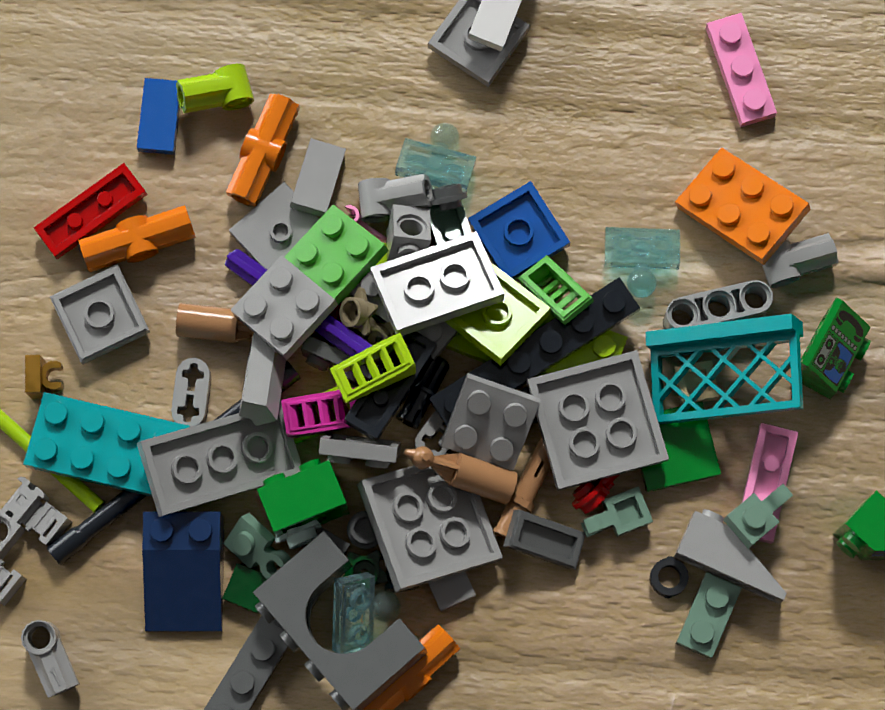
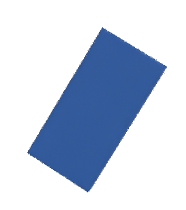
M145 78L137 139L138 152L175 155L180 112L176 80Z

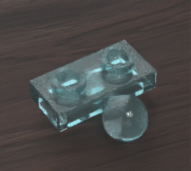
M440 123L431 131L430 140L432 145L405 138L396 164L395 175L405 178L426 174L429 176L431 185L442 187L461 183L462 191L467 192L475 167L476 156L453 151L459 143V132L450 123Z
M605 228L604 267L634 268V271L627 278V288L635 297L645 298L655 291L657 285L656 277L649 269L679 270L680 230Z
M368 572L334 579L332 651L334 653L347 654L365 648L373 641L374 617L381 622H391L400 614L401 602L395 594L380 592L375 596V576Z

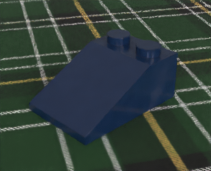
M143 512L142 556L146 632H223L222 597L225 518L221 512H175L161 517L158 516V512Z

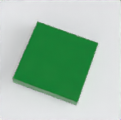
M703 401L696 402V404H698L703 410H705ZM681 406L666 409L664 414L676 413ZM691 406V408L687 412L697 410ZM708 420L659 425L669 460L641 468L647 493L720 476L721 470Z

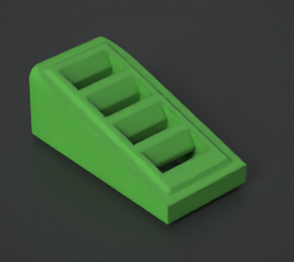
M548 255L518 278L521 285L551 308L550 313L564 325L594 302L593 298ZM552 279L554 280V281L551 282L548 286H546L543 290L541 289V288H542L545 284H547L550 280H552ZM560 285L562 286V287H561L560 289H558L555 293H553L550 297L548 296V295H549L552 291H554L558 286H560ZM568 291L570 292V294L567 295V296H566L563 300H561L558 304L555 303L559 298H561V297H562L564 294H566ZM575 298H578L576 302H574L566 310H563L565 306H567Z

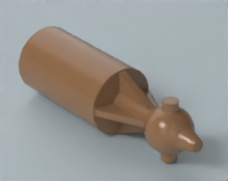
M179 304L176 317L177 337L237 343V341L252 337L254 332L236 318L230 311V308Z
M420 446L416 449H405L404 455L412 461L416 468L427 469L431 467L452 487L505 505L510 501L517 483V472L463 453L434 456L433 452L425 446Z

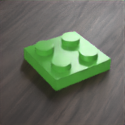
M333 204L284 258L333 297L339 305L360 283L363 277L370 272V267L375 266L389 250L383 242Z

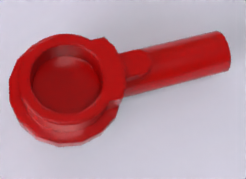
M619 475L600 479L594 483L589 482L580 485L572 493L576 498L572 502L573 508L576 510L580 509L584 514L591 512L610 493L609 490L615 485L613 481Z

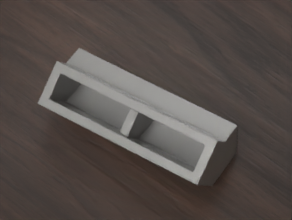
M253 333L250 344L239 416L250 418L257 426L277 421L286 359L255 333Z

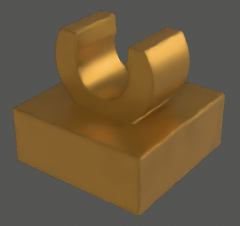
M25 355V393L31 399H42L46 389L51 392L62 391L63 384L61 382H50L48 377L53 371H63V365L58 361L46 362L41 355Z

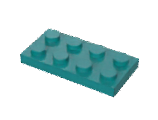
M44 392L23 465L35 470L153 497L137 443L190 426Z

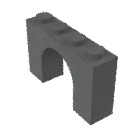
M323 531L253 592L260 600L255 605V608L269 624L274 619L277 620L284 629L279 636L294 653L299 648L305 653L309 660L304 665L318 682L326 678L334 687V690L329 695L342 710H347L349 707L352 710H363L428 652L400 618L369 645L357 652L339 654L330 652L318 645L312 634L310 624L312 608L318 597L353 567L349 559Z

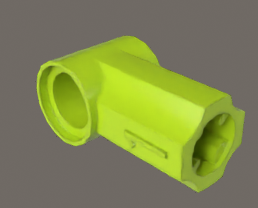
M243 64L226 65L215 70L213 74L180 79L176 83L177 99L183 113L217 107L232 111L247 107L254 102L246 68Z

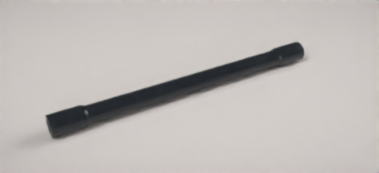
M288 361L285 364L281 394L301 379ZM241 399L216 419L239 413ZM123 490L81 524L72 527L50 544L47 550L61 566L83 549L92 538L144 499L146 495Z

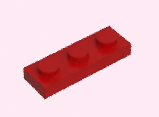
M123 163L33 228L58 260L79 245L78 240L93 235L147 196V193L126 164Z

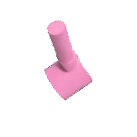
M345 206L346 210L355 216L354 221L381 242L386 243L387 237L362 221L361 215L355 206Z

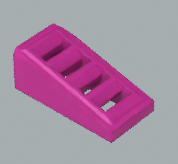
M339 390L282 399L281 401L288 437L299 438L352 428L344 423L343 397ZM356 400L350 402V408L353 406ZM329 401L334 403L336 421L333 422L330 419ZM313 404H318L321 424H315ZM298 407H302L305 426L302 427Z

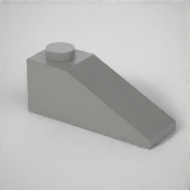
M703 509L702 513L695 511L689 520L674 558L780 604L785 599L787 593L753 552L742 543L728 525L723 523L724 517L706 509Z

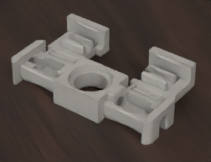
M25 477L18 478L22 482L21 486L0 510V523H4L8 527L7 537L0 542V591L2 590L0 592V603L4 606L26 581V578L14 569L10 573L2 567L5 562L1 559L5 557L26 530L30 532L34 529L41 535L38 539L46 546H49L61 537L72 523V521L48 503L49 497ZM40 500H45V504H42Z

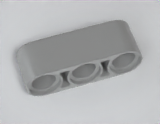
M752 280L679 297L668 305L663 318V326L665 329L764 317L772 304L773 292L765 282ZM753 293L758 295L763 301V306L760 308L750 307L745 301V295ZM712 302L722 303L727 309V314L722 317L714 316L710 313L708 305ZM677 310L685 311L689 314L691 322L687 325H679L673 321L672 313Z

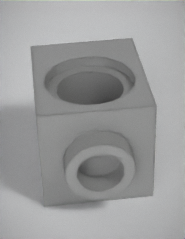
M393 204L386 230L387 248L389 250L387 252V262L429 248L431 242L430 209Z

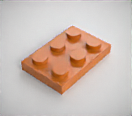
M722 147L675 201L679 210L762 265L766 264L811 210L808 202Z

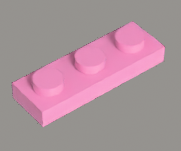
M742 13L707 23L706 31L740 127L776 117L777 111Z
M764 423L759 425L742 502L753 493L763 501L780 485L784 484L786 486L798 432ZM781 507L772 513L778 520ZM777 525L758 541L772 544Z

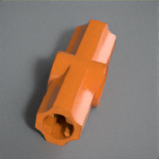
M270 93L255 128H251L244 139L240 150L241 160L226 191L228 196L247 206H257L271 172H275L282 161L287 146L286 138L298 115L299 104L283 95Z
M184 205L151 217L146 215L129 217L119 222L114 229L78 241L89 272H93L126 260L133 263L155 256L159 249L196 238Z
M438 624L419 640L428 653L363 710H395L403 701L408 702L432 680L431 676L461 648Z

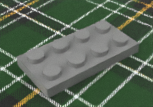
M281 401L278 418L274 422L256 426L250 418L240 417L239 413L137 443L159 517L264 486L263 481L276 474L284 473L285 477L300 472L299 466L301 462L294 439L286 434Z

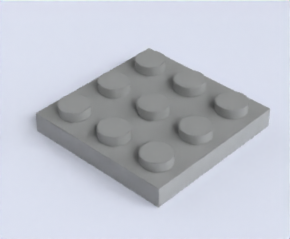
M637 350L527 379L526 383L530 395L540 398L536 418L557 491L669 460Z
M410 466L361 480L357 484L396 593L492 564L503 558L480 496L448 485L431 467L418 469L415 466Z

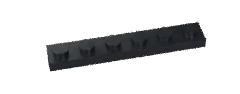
M619 277L590 295L594 302L566 325L557 318H554L535 330L501 366L491 358L469 372V374L516 390L526 384L527 379L537 377L639 312L640 306ZM467 374L429 398V401L446 427Z

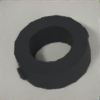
M672 556L658 561L650 573L651 586L654 591L665 598H672L680 594L687 586L689 579L688 570L685 565ZM664 567L674 568L680 576L679 584L673 588L664 587L658 578L659 571Z

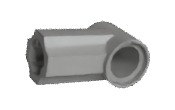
M420 174L395 180L370 178L360 181L358 183L361 220L368 223L389 221L393 204L420 208L432 207L430 199L433 198V187L429 176Z
M827 233L790 244L789 241H784L766 264L762 266L769 287L778 288L799 280L803 275L837 266L839 262L834 240Z
M42 620L31 621L27 624L21 635L22 645L31 657L47 697L51 698L80 685L56 625ZM45 627L50 632V642L45 648L38 649L32 642V635L36 629Z

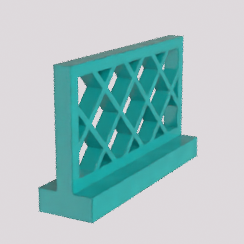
M792 313L645 332L646 347L651 350L652 403L659 425L804 409L800 337H803V322ZM789 343L790 356L779 368L766 356L777 344ZM764 346V348L761 351H759L755 347ZM750 348L757 356L742 372L730 360L739 349ZM728 350L724 356L719 352ZM713 352L720 360L709 374L705 376L694 364L703 353ZM682 355H691V356H690V357L688 358V360H687V359H686L685 357H683ZM676 356L684 364L673 378L669 380L662 374V358ZM764 360L777 372L763 388H760L749 377ZM728 365L739 377L725 393L712 381ZM790 368H791V377L786 374V372H787ZM691 369L703 381L688 397L676 385ZM784 377L792 385V400L777 402L769 395V392ZM746 381L759 393L749 405L740 406L732 397ZM711 386L722 397L712 409L703 410L695 402L706 388ZM672 390L686 400L676 413L664 414L663 401ZM764 398L771 402L760 404L764 400ZM728 402L734 406L723 408ZM691 406L697 410L687 412L691 408Z

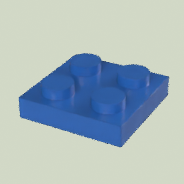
M531 181L468 218L473 232L477 231L482 245L494 265L512 279L525 273L546 255L552 257L570 246L569 239Z

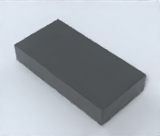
M518 509L513 510L503 547L570 570H576L586 533Z

